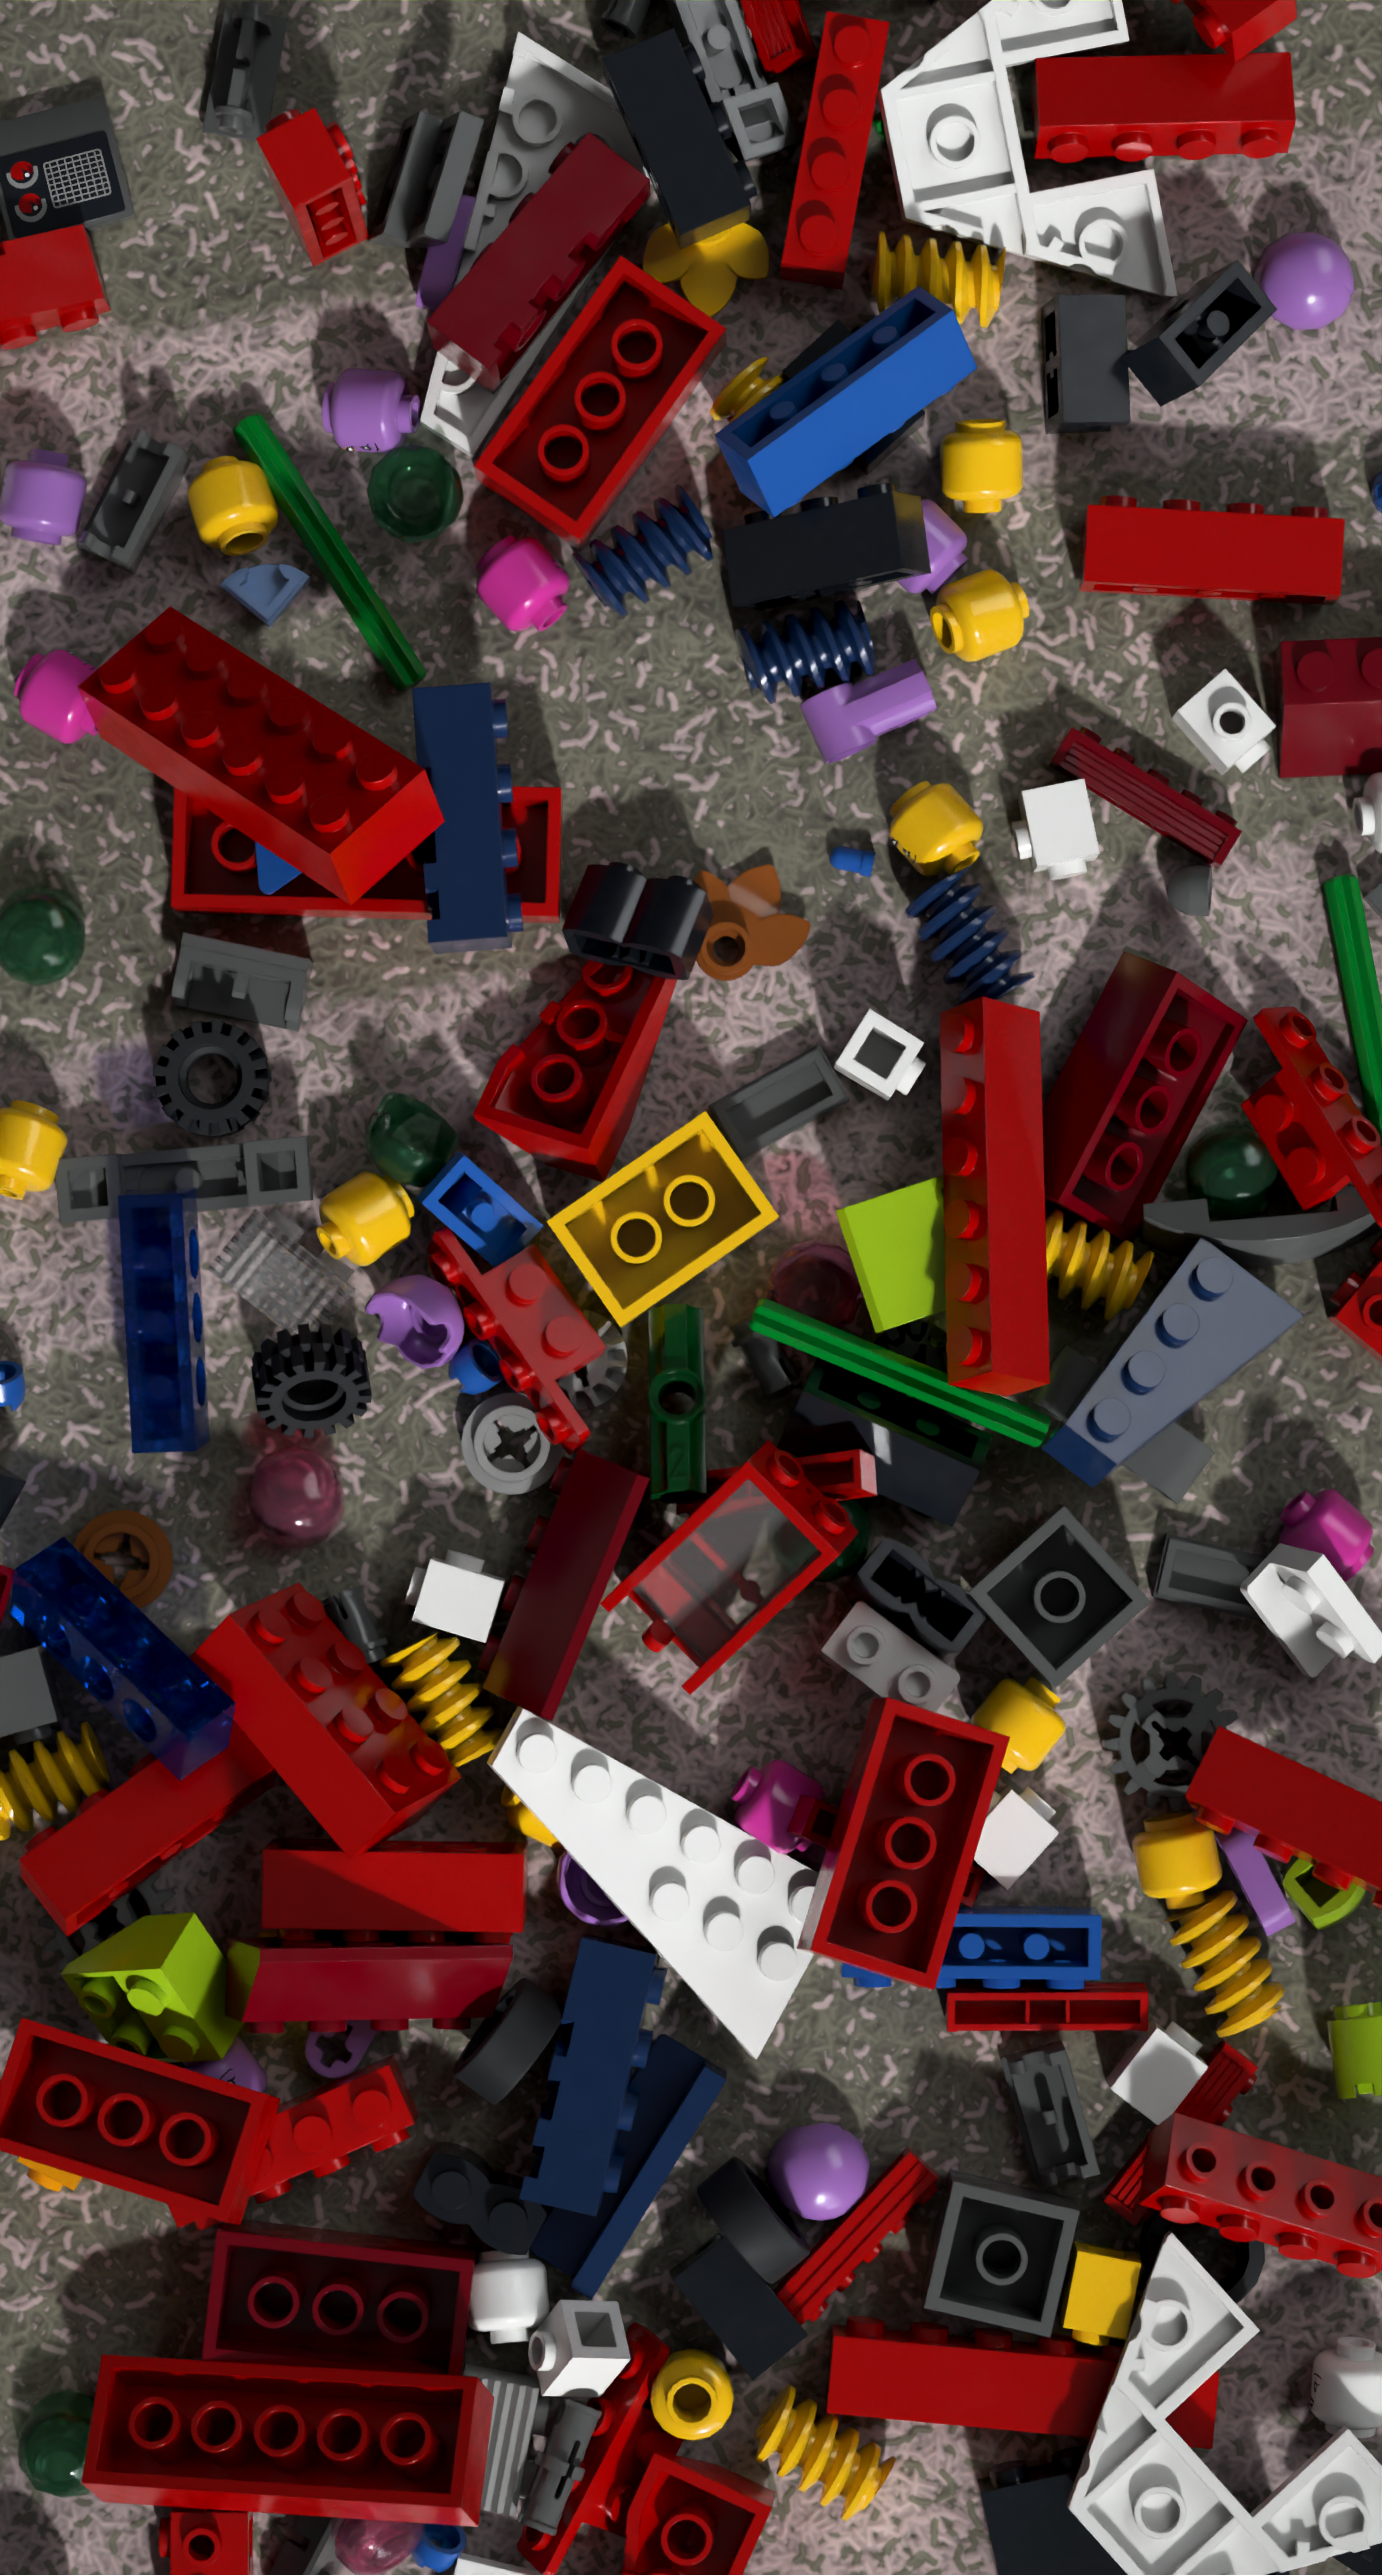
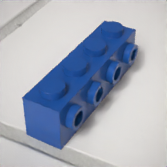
M917 286L725 426L714 436L740 491L772 517H776L785 509L800 502L804 495L834 473L849 466L856 457L883 437L898 430L905 421L932 401L950 392L958 382L975 371L977 366L953 309Z
M960 1905L935 1988L956 1987V1979H982V1987L1013 1989L1020 1987V1979H1046L1047 1988L1083 1989L1085 1988V1980H1101L1102 1915L1096 1907L973 1906L971 1908ZM840 1962L841 1976L853 1978L854 1986L870 1988L892 1986L891 1978Z

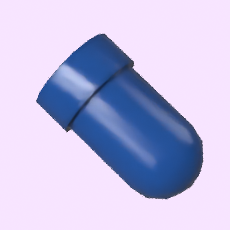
M837 846L830 852L829 861L836 869L858 873L861 876L871 878L876 852Z

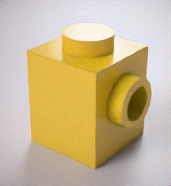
M1073 2241L1059 2314L1062 2326L1073 2329L1071 2335L1073 2339L1100 2346H1108L1111 2337L1127 2340L1141 2268V2261L1137 2253Z

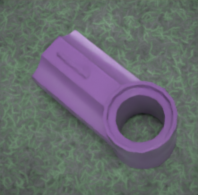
M912 659L854 686L852 682L840 684L807 699L799 705L825 764L839 761L862 751L877 742L876 737L898 727H903L937 710L931 688L916 659Z

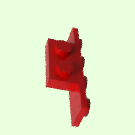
M1293 1006L1262 1008L1253 1016V1019L1281 1064L1282 1069L1240 1106L1303 1210L1318 1209L1348 1183L1352 1182L1374 1220L1382 1227V1147L1377 1129L1359 1111L1348 1093L1349 1087L1346 1078L1339 1069L1330 1063L1317 1042L1316 1030L1310 1020Z
M445 1225L434 1232L427 1247L429 1254L427 1262L433 1276L448 1288L452 1287L465 1306L463 1308V1315L471 1331L482 1341L488 1339L500 1356V1370L507 1383L516 1392H525L537 1410L535 1418L544 1436L554 1445L560 1443L566 1453L571 1456L578 1449L582 1448L590 1435V1431L557 1383L600 1357L607 1347L535 1244L481 1275L449 1227Z
M636 2322L630 2325L626 2333V2339L631 2360L600 2397H593L586 2404L601 2411L602 2414L597 2421L580 2466L586 2469L582 2481L575 2480L557 2526L556 2535L553 2536L523 2525L522 2535L517 2543V2550L541 2574H556L582 2522L626 2538L627 2512L654 2451L657 2450L676 2455L684 2440L676 2438L663 2430L653 2415L651 2404L645 2402L652 2389L653 2380L661 2367L664 2366L670 2354V2348L644 2325Z

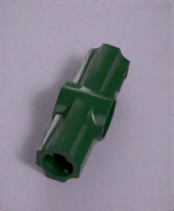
M664 1304L661 1307L648 1309V1405L650 1416L651 1499L666 1502L667 1504H691L694 1501L707 1499L703 1308L692 1307L688 1304ZM682 1393L691 1397L695 1404L685 1414L674 1415L663 1410L660 1403L669 1394Z

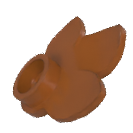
M766 864L749 869L736 877L728 886L721 879L705 870H701L694 879V882L699 884L703 891L707 892L714 914L696 959L698 966L709 977L719 981H732L746 975L753 965L779 966L791 959L806 941L811 927L810 922L798 916L779 913L781 907V888L776 869L773 865ZM730 938L736 942L739 951L733 960L722 961L715 956L713 948L718 940Z

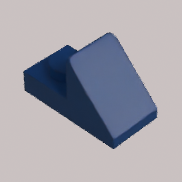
M460 1151L452 1157L416 1198L493 1267H497L520 1253L543 1227L536 1218Z

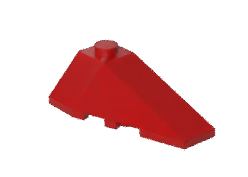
M589 960L582 968V978L558 1004L552 1000L540 1013L541 1022L518 1047L512 1044L498 1059L473 1115L477 1121L544 1164L604 1182L630 1128L677 980L653 976L630 966H613Z

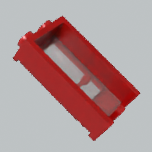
M768 1439L633 1569L600 1604L610 1612L628 1595L653 1621L642 1633L644 1644L651 1651L658 1653L672 1640L697 1666L696 1670L681 1686L691 1695L832 1563L859 1531L850 1523L845 1509L834 1499L824 1496L804 1476V1471L799 1462L786 1451L778 1450Z

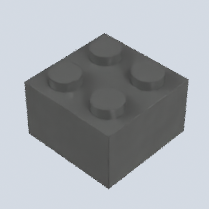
M1057 1504L964 1589L1054 1688L1058 1687L1151 1602L1069 1510L1061 1504Z
M949 2169L920 2293L924 2308L1051 2337L1080 2212L1075 2199Z

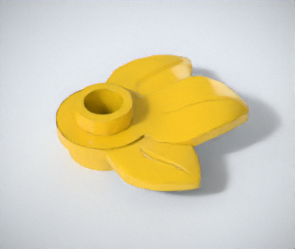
M743 222L680 250L668 223L656 229L647 242L643 257V271L662 284L680 280L681 290L688 302L712 318L729 303L735 290L737 277L748 280L767 278L769 271V249L760 231Z

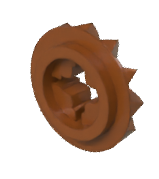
M132 1510L106 1512L88 1522L78 1534L71 1553L73 1578L81 1593L100 1608L113 1612H130L141 1609L156 1600L163 1593L174 1571L172 1544L159 1524L143 1514ZM127 1533L130 1534L131 1555L141 1558V1562L149 1563V1568L141 1567L139 1570H128L125 1579L121 1580L119 1589L115 1588L117 1577H114L115 1566L106 1563L104 1559L96 1558V1554L118 1551L121 1547V1542H125Z

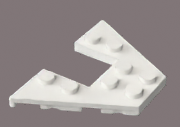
M991 0L877 93L902 221L999 250H1003L1006 247V252L1165 299L1178 296L1154 169L1030 193L1009 87L1007 67L1035 62V58H1058L1124 45L1130 41L1122 0Z
M1170 2230L1164 2235L1066 2505L1069 2510L1128 2575H1266L1277 2571L1283 2573L1326 2561L1328 2557L1350 2551L1356 2553L1367 2550L1372 2545L1382 2543V2465L1345 2425L1249 2514L1165 2420L1168 2415L1260 2331Z

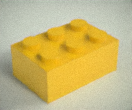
M704 1111L546 1222L617 1324L622 1328L779 1218V1215L710 1116Z

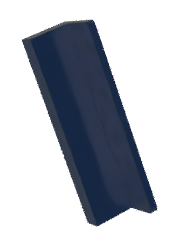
M660 2034L649 2051L645 2069L639 2067L629 2084L628 2091L638 2093L639 2100L631 2132L619 2129L614 2154L625 2157L617 2195L605 2192L603 2202L596 2217L553 2207L530 2246V2251L571 2277L570 2287L590 2300L593 2299L727 2081V2071L667 2034Z

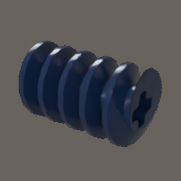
M679 484L674 489L678 507H675L662 497L654 500L653 505L657 521L652 520L645 513L637 511L632 515L635 535H632L620 525H615L611 528L614 549L609 548L602 541L594 539L589 544L592 563H589L577 553L572 554L577 568L605 608L607 606L623 618L629 614L624 596L630 592L644 604L650 601L646 581L650 578L666 590L671 587L667 567L671 564L687 576L693 573L688 555L691 551L694 550L708 562L714 559L710 544L711 532L699 510Z
M859 600L857 601L856 615H853L844 601H835L831 622L827 620L818 607L810 608L806 629L803 628L794 614L785 615L783 635L781 636L769 621H763L760 623L759 638L756 643L745 628H737L735 631L737 646L750 693L753 697V690L759 688L769 704L776 703L779 682H784L794 697L801 696L802 677L805 675L811 678L818 690L825 689L827 669L830 668L834 669L843 683L850 682L851 665L855 661H858L868 677L875 675L873 644Z
M970 867L947 877L919 894L904 912L909 919L924 916L929 918L917 933L921 941L941 939V942L930 955L933 963L953 960L954 964L943 977L944 983L952 985L966 982L967 986L956 998L955 1002L958 1006L982 996L998 1000L1035 977L1032 971L1012 974L1011 968L1022 956L1020 949L1005 952L998 950V946L1010 932L1007 927L992 930L986 929L985 924L997 910L994 905L973 907V901L984 887L981 883L961 886L959 881Z

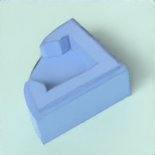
M260 564L237 570L226 578L220 586L271 628L311 579L304 572L289 565Z

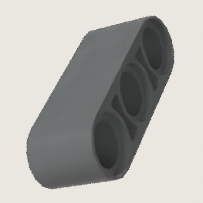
M1064 1345L1050 1364V1384L1033 1388L1028 1397L1062 1421L1100 1368L1074 1349ZM1174 1422L1124 1462L1122 1466L1165 1497L1179 1504L1215 1452Z

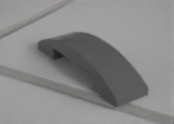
M666 0L681 46L691 42L704 68L706 79L699 81L698 84L707 105L718 101L723 110L732 134L731 138L724 141L738 161L743 159L744 162L798 145L800 141L778 82L767 85L737 0Z
M308 1136L244 1141L238 1144L131 1154L116 1153L59 1159L55 1174L59 1223L218 1211L313 1200Z
M1348 1186L1342 1188L1332 1197L1330 1212L1210 1222L1207 1199L1142 1204L1140 1240L1142 1243L1157 1250L1182 1258L1203 1237L1240 1266H1274L1315 1259L1341 1251L1379 1232L1382 1227L1376 1223L1356 1188Z

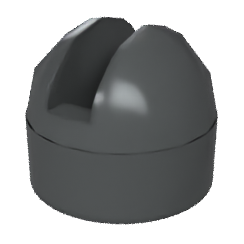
M1188 865L1178 869L1171 875L1166 891L1168 900L1176 910L1189 916L1210 915L1212 897L1211 865Z

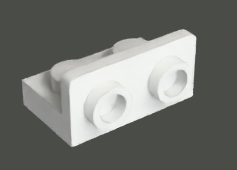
M1279 1543L1241 1584L1240 1591L1303 1675L1316 1677L1335 1656L1342 1659L1349 1656L1375 1663L1382 1656L1381 1631L1324 1554Z
M857 1601L842 1622L834 1625L821 1644L820 1651L881 1697H889L935 1713L960 1681V1675L956 1670L864 1601Z

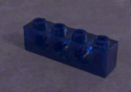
M196 1187L132 1190L118 1195L132 1453L197 1451L210 1442Z
M64 1536L14 1569L9 1614L175 1777L181 1781L229 1746L236 1702Z

